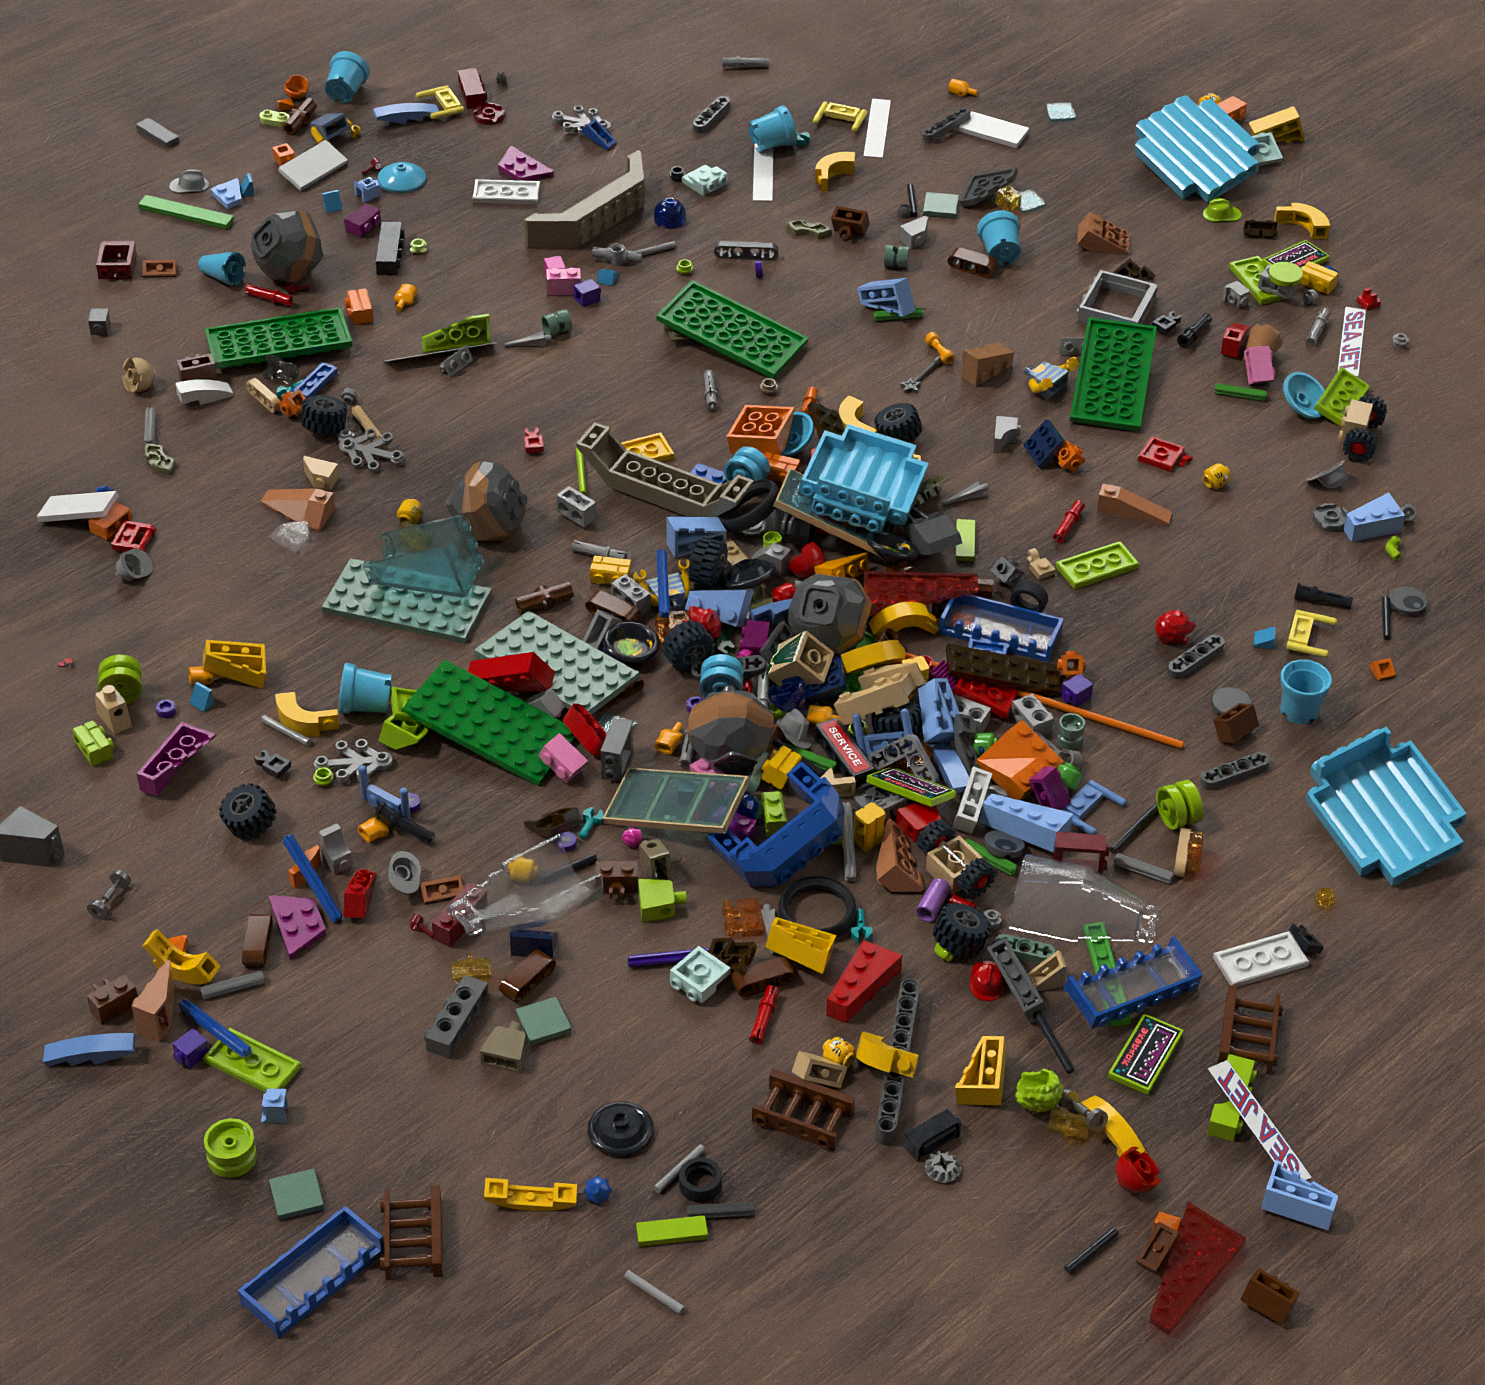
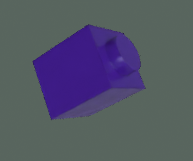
M592 279L574 285V299L582 307L600 301L601 288Z
M1079 673L1062 684L1061 698L1071 706L1077 707L1091 698L1093 684Z
M193 1028L172 1043L174 1059L179 1064H184L188 1069L201 1061L209 1051L207 1040Z

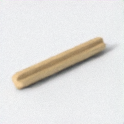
M359 405L353 406L352 413L365 431L369 428L376 430L377 438L373 441L381 439L382 434ZM385 444L378 448L381 450H388L389 444Z

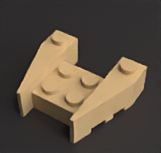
M917 662L880 666L877 668L871 666L864 669L863 674L858 678L863 690L851 694L850 692L841 694L834 706L843 725L853 723L852 716L854 714H859L860 719L864 720L869 713L875 712L877 715L883 713V709L896 708L909 703L910 701L907 696L916 686L926 684V681Z

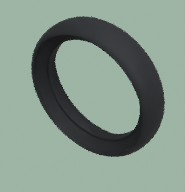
M762 479L754 481V484L740 502L730 510L718 515V518L724 528L730 532H741L752 528L765 520L776 509L773 505L780 490L771 480ZM770 492L766 499L752 511L738 518L729 519L748 500L760 494Z
M807 876L792 882L785 888L778 905L781 919L799 924L789 913V902L797 893L803 890L819 888L836 893L844 901L846 913L843 919L834 926L817 930L834 934L837 938L851 927L856 915L855 899L851 891L838 880L826 876Z

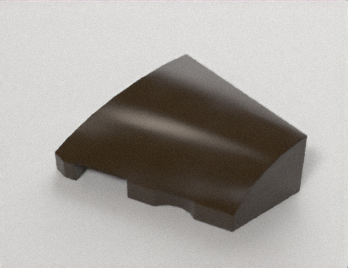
M1130 258L1113 272L1142 281L1151 280L1156 276L1145 265L1140 268Z
M564 807L554 812L541 815L542 818L538 820L524 821L527 829L545 837H554L582 823L578 807Z
M732 937L713 938L709 953L731 969L744 973L754 958L757 945L755 942L735 943Z

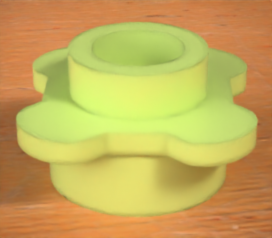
M414 239L410 244L412 247L410 252L420 254L427 251L425 248L427 243L422 239Z

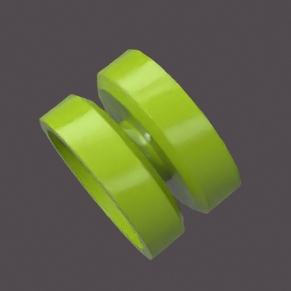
M120 654L110 656L100 663L98 669V692L102 691L103 687L112 685L125 700L126 704L137 700L142 692L141 664L135 658Z
M1182 780L1174 785L1159 787L1156 794L1157 807L1162 821L1169 829L1175 830L1184 827L1185 824L1191 825L1202 820L1203 804L1201 796L1190 780Z
M229 1118L216 1122L206 1131L204 1146L208 1167L213 1173L220 1177L234 1178L242 1176L252 1169L257 1160V1151L253 1129L248 1123L240 1119Z

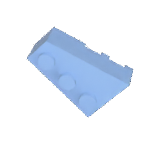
M907 278L873 281L857 288L862 305L875 309L881 308L889 313H898L902 317L916 311Z
M1387 493L1347 513L1344 532L1351 542L1399 533L1402 531L1405 514L1391 494Z
M666 517L667 546L674 558L692 554L695 545L702 537L718 541L726 540L727 531L718 517Z
M754 590L690 591L685 609L689 610L690 606L703 609L710 608L716 611L719 621L736 627L744 626Z
M934 678L918 688L924 742H951L954 740L955 715L960 713L948 679Z
M1276 1160L1266 1187L1261 1209L1329 1230L1338 1195L1314 1181L1309 1183L1300 1177L1301 1174L1294 1170L1292 1173L1282 1167V1162Z

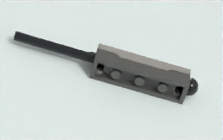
M1006 937L1002 940H994L987 949L1030 1024L1035 1021L1038 1023L1066 1073H1073L1074 1068L1044 1018V1016L1049 1014L1012 947Z

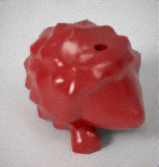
M690 606L689 619L693 622L698 621L701 623L713 640L720 637L722 623L719 621L716 611L710 608L703 609Z
M1179 609L1175 611L1170 610L1159 616L1156 620L1155 633L1165 645L1174 642L1186 645L1189 639L1186 635L1194 630L1196 624L1191 622L1189 617Z

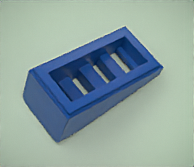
M595 118L582 129L583 134L605 150L617 142Z

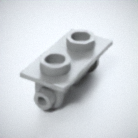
M1085 337L1061 338L1059 341L1060 355H1081Z
M465 345L440 363L439 370L447 372L448 376L451 377L472 362L473 359L468 346Z
M895 793L890 794V797L873 802L885 811V820L891 818L890 810L892 815L895 816L897 815V809L910 805L908 798Z

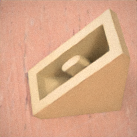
M1056 951L1027 973L1037 991L1064 988L1067 967L1061 951Z

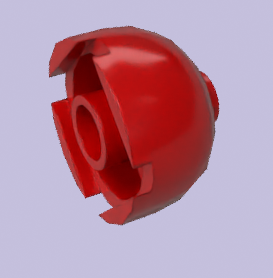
M814 542L808 543L801 549L802 553L799 556L796 555L790 562L789 569L799 578L807 579L815 574L814 567L825 562L823 550Z
M1130 1147L1117 1160V1181L1122 1188L1136 1194L1146 1193L1161 1182V1178H1157V1174L1160 1173L1159 1169L1149 1154L1145 1151L1141 1154L1139 1151H1136L1138 1147Z

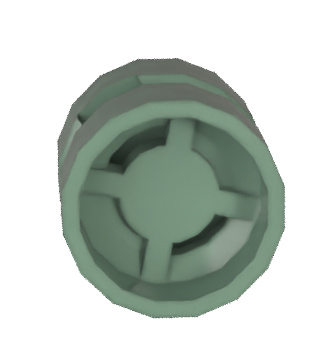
M886 244L884 266L893 267L896 264L898 267L907 268L909 246H899L896 248L895 245Z
M566 309L541 317L542 327L546 335L551 334V336L559 334V331L564 333L572 330V320Z
M1068 713L1060 718L1057 736L1059 747L1064 750H1077L1082 746L1085 729L1083 717L1075 713Z

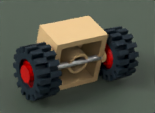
M1365 395L1364 398L1360 397L1357 401L1352 400L1350 406H1346L1338 441H1341L1340 449H1343L1345 455L1349 454V459L1353 457V461L1359 459V462H1363V459L1368 461L1375 453L1377 438L1374 437L1373 432L1369 434L1368 426L1369 429H1373V426L1375 428L1379 425L1381 426L1387 413V405L1384 404L1383 399L1379 401L1380 397L1378 396L1375 399L1374 395H1371L1370 398L1368 395Z
M936 819L934 823L931 821L929 826H925V830L919 833L921 836L917 837L918 841L916 844L927 856L926 871L935 879L945 880L951 887V895L963 890L969 897L975 898L976 895L980 896L981 892L985 893L986 888H990V884L994 883V878L997 876L995 868L961 836L955 837V831L944 820Z

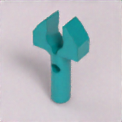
M807 132L797 133L796 145L805 146L806 142L810 143V136Z
M303 380L288 388L284 386L278 387L276 391L277 397L283 396L288 391L293 393V390Z
M594 807L584 811L582 815L586 823L579 833L581 839H586L593 825L603 824L602 818L604 815L601 809L598 815L593 817Z
M857 909V927H851V938L856 943H859V935L862 932L865 935V941L869 942L872 938V927L865 926L864 910Z

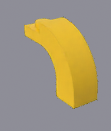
M855 152L833 153L823 157L817 163L815 182L821 185V192H827L828 180L831 177L839 174L854 175Z
M1291 203V207H1276L1274 221H1277L1278 224H1298L1310 232L1311 239H1328L1330 223L1326 215L1320 210L1301 203Z
M852 396L845 398L839 408V418L844 426V430L847 424L877 433V429L859 421L863 416L864 402Z
M902 602L891 605L877 613L868 622L873 635L876 637L886 628H891L898 632L903 628L916 626L933 634L939 630L935 616L928 613L924 604L918 602Z
M889 640L851 650L842 654L841 657L846 673L856 674L871 666L875 667L906 660V652L898 640Z
M295 692L275 694L279 720L290 729L307 737H320V731L339 729L337 709L317 712L306 711L298 706Z
M158 929L154 930L142 945L154 958L152 963L158 969L167 960H170L174 979L188 984L198 985L211 982L221 967L208 952L191 955L179 950Z
M867 1032L861 1033L856 1051L857 1059L886 1072L892 1071L908 1077H914L919 1059L918 1054L889 1046L883 1043L884 1037Z

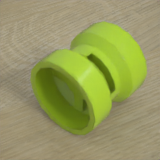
M770 531L764 534L763 548L773 543L781 545L782 536L778 532Z

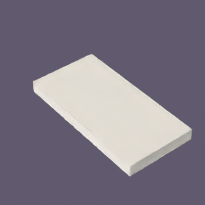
M972 111L970 113L971 118L959 126V132L1013 148H1017L1029 133L1028 127Z
M325 140L280 166L278 172L298 190L302 191L347 164L348 159Z
M476 179L472 198L473 203L538 205L540 181Z
M116 491L50 496L37 515V519L39 522L105 517L116 501L118 494Z
M1289 931L1213 954L1214 961L1228 983L1236 987L1308 967L1309 960Z

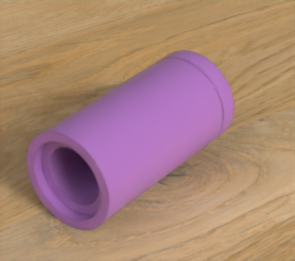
M936 878L931 882L915 910L919 919L925 922H932L951 891L950 885L945 880Z

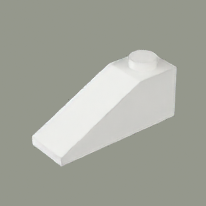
M976 767L972 768L952 828L972 834L992 776L991 772Z

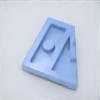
M238 178L210 189L211 195L227 209L242 204Z

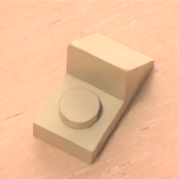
M832 768L821 777L827 778L840 795V798L854 796L856 786L854 777L834 779Z

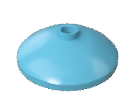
M396 162L387 165L379 172L378 181L380 186L386 191L409 193L421 188L425 184L426 173L414 163Z
M1293 372L1287 376L1283 384V390L1291 408L1307 418L1317 419L1323 416L1313 409L1325 391L1322 385L1314 377L1304 372Z
M794 412L787 445L781 454L782 456L790 457L796 455L810 443L815 426L808 414Z

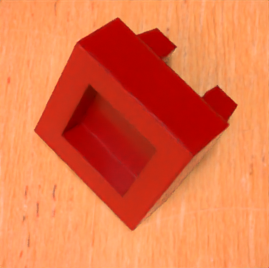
M1370 287L1364 289L1362 295L1357 297V303L1366 311L1381 305V300L1377 297L1378 294L1372 293Z

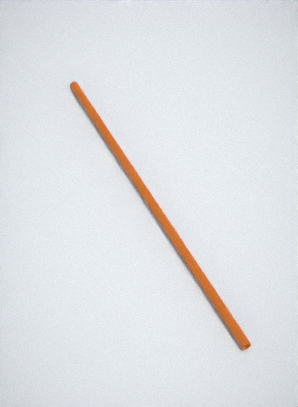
M907 652L905 655L906 659L917 657ZM933 661L932 669L935 668L939 663ZM1015 689L1018 691L1016 695L1022 698L1033 694L1043 705L1064 712L1075 713L1083 718L1179 749L1183 748V741L1028 691Z

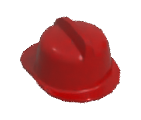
M978 962L971 970L970 991L977 999L982 1001L998 999L1004 989L1005 980L994 962Z

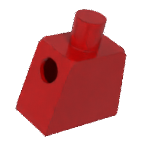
M918 802L897 809L896 823L916 843L918 841L917 837L921 836L919 833L925 830V826L928 827L931 821L934 823V820L941 819L936 805L929 807Z

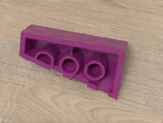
M181 722L136 773L139 790L157 797L190 757L213 740L216 734Z

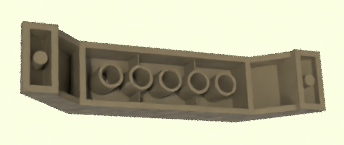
M637 150L627 156L626 174L563 213H534L524 219L525 247L578 248L644 207V173L641 151Z
M594 422L576 443L578 450L610 488L687 517H716L735 507L754 484V480L738 474L733 480L719 484L627 450L610 431V427Z

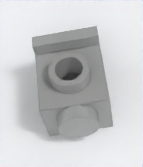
M1235 281L1224 286L1222 300L1229 301L1239 309L1248 305L1251 291L1240 282Z

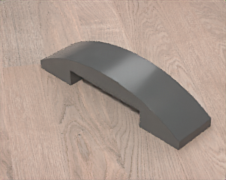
M957 714L955 715L954 722L956 751L970 777L973 767L982 769L975 762L978 757L973 748L972 736L977 734L972 716Z

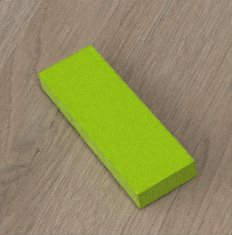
M957 519L956 528L960 532L962 544L956 546V561L974 562L975 520Z
M705 1215L636 1223L639 1247L708 1239Z

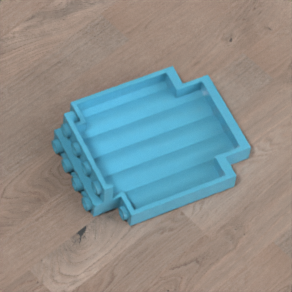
M1187 95L1178 97L1174 103L1165 105L1161 111L1152 113L1149 118L1140 120L1136 125V135L1140 139L1135 144V154L1181 199L1196 192L1203 200L1209 203L1258 172L1259 162L1253 156L1259 153V143L1212 99L1204 100L1197 106Z
M847 424L842 436L824 431L801 479L799 492L807 497H813L812 512L822 516H829L836 521H846L856 527H864L871 532L881 533L887 520L895 525H905L925 478L929 463L913 458L917 445Z
M1386 726L1382 729H1376L1364 738L1356 739L1347 747H1340L1329 756L1325 755L1311 765L1310 775L1319 787H1313L1308 791L1306 802L1360 876L1366 875L1378 867L1390 885L1394 886L1461 851L1464 841L1455 831V828L1465 822L1467 813L1411 740L1406 743H1399L1393 749L1389 743L1391 732Z

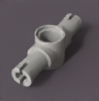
M615 243L608 248L593 247L592 257L606 258L610 260L612 265L620 266L627 261L641 263L643 252L628 251L624 245Z

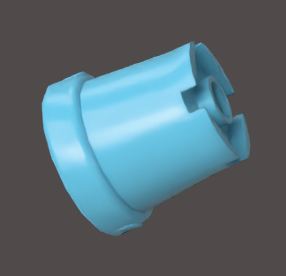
M342 51L336 53L329 64L330 72L325 83V92L334 101L337 99L342 100L341 103L352 101L360 86L369 77L370 70L366 61L353 52Z
M784 105L775 108L773 112L748 122V124L752 125L748 127L752 143H757L759 146L755 148L758 152L783 145L788 147L797 144L795 124L789 110Z
M1005 210L994 211L984 216L978 223L977 233L981 242L984 243L988 255L994 257L1000 266L1004 265L1003 262L1011 264L1020 257L1019 231L1021 226L1017 216Z
M1311 660L1292 661L1283 667L1280 674L1282 687L1280 710L1282 715L1283 712L1287 715V720L1290 722L1308 724L1310 719L1314 718L1315 721L1319 716L1324 697L1328 694L1332 685V675L1320 663Z
M345 663L338 712L346 714L351 713V711L387 713L392 675L360 669L354 664Z

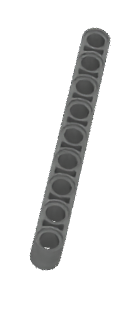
M906 979L900 985L890 1046L907 1052L911 1050L920 990L919 983L913 979ZM885 1071L876 1125V1140L882 1145H891L895 1142L906 1080L905 1075L892 1071Z

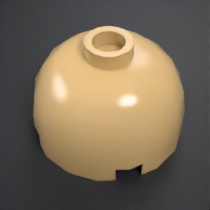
M127 358L124 361L122 370H125V376H122L126 390L128 392L132 391V393L147 390L155 378V372L149 362L142 358Z

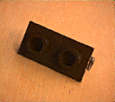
M1245 220L1243 226L1244 235H1247V237H1259V232H1262V237L1274 238V236H1277L1278 231L1276 228L1278 222L1272 220Z

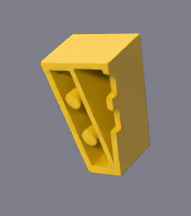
M1294 106L1249 122L1252 136L1271 132L1275 142L1305 141L1300 117Z
M206 640L203 651V670L262 689L266 676L265 644Z
M775 917L771 924L766 948L823 974L831 958L836 935Z
M982 1036L971 1056V1062L968 1067H965L960 1082L955 1086L958 1105L1002 1104L1007 1055L1004 1036Z

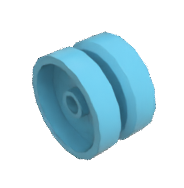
M742 447L724 466V476L727 482L733 480L737 474L754 481L766 479L770 474V464L768 459L759 450L752 447Z
M717 654L707 658L701 667L700 692L705 698L712 692H721L726 686H733L735 690L742 691L744 667L741 662L735 657L725 654Z

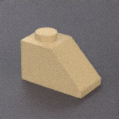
M304 456V471L313 487L331 491L339 479L338 464Z
M798 1051L792 1072L803 1080L841 1088L848 1067L818 1055Z

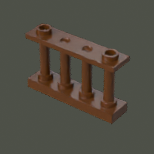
M1229 985L1225 1002L1218 1064L1226 1061L1228 1055L1231 1054L1254 1061L1266 1062V1074H1270L1272 1066L1277 1065L1278 1053H1274L1278 1016H1282L1284 1005L1280 1003L1281 994L1276 993L1274 1004L1247 1000L1236 995V986ZM1243 1007L1272 1012V1020L1238 1015V1012H1234V1009ZM1238 1023L1271 1029L1270 1037L1238 1032L1232 1028V1025ZM1238 1040L1269 1046L1268 1054L1237 1049L1230 1045V1042Z
M772 1069L769 1074V1089L772 1091L763 1108L753 1105L751 1121L760 1126H766L817 1144L822 1148L835 1151L837 1134L833 1132L842 1115L852 1116L855 1107V1097ZM780 1093L792 1097L783 1115L771 1111ZM800 1101L813 1104L804 1122L792 1118ZM821 1108L834 1111L825 1129L813 1126Z
M431 1186V1196H427V1198L390 1200V1191L385 1189V1199H380L381 1213H385V1256L380 1257L381 1271H385L386 1280H391V1268L428 1266V1268L433 1269V1277H442V1202L440 1186ZM427 1208V1210H431V1215H427L424 1218L391 1220V1210ZM427 1227V1229L432 1231V1234H427V1237L391 1239V1229ZM420 1246L432 1248V1253L427 1254V1256L391 1258V1248Z

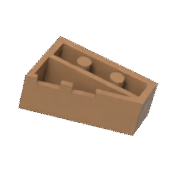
M1000 342L985 345L984 348L974 347V350L964 349L961 377L976 387L1013 366L1014 352Z

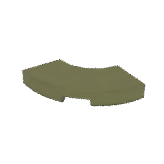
M795 220L788 222L786 226L795 236L809 235L820 239L832 235V230L819 222L814 224L808 223L806 220Z
M146 444L145 456L149 466L157 472L171 475L176 466V459L165 455L163 445Z

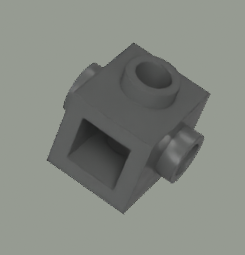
M1001 556L990 570L996 575L994 578L1001 584L1006 583L1013 588L1025 574L1018 567L1019 563L1012 557L1007 559L1004 556Z

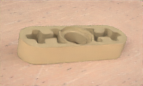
M257 378L246 381L249 393L271 413L281 410L278 405L280 402L279 398Z
M1181 828L1173 876L1184 877L1191 829Z

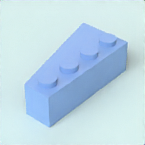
M991 793L983 802L979 823L1053 852L1056 832L1070 833L1074 813Z

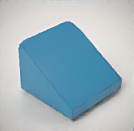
M250 173L246 174L240 186L242 197L253 196L254 194Z
M338 190L322 193L323 206L327 213L342 210Z
M600 269L597 282L611 286L620 273L609 269Z
M1275 627L1254 633V647L1273 649Z
M196 682L190 704L201 711H206L214 704L212 690Z

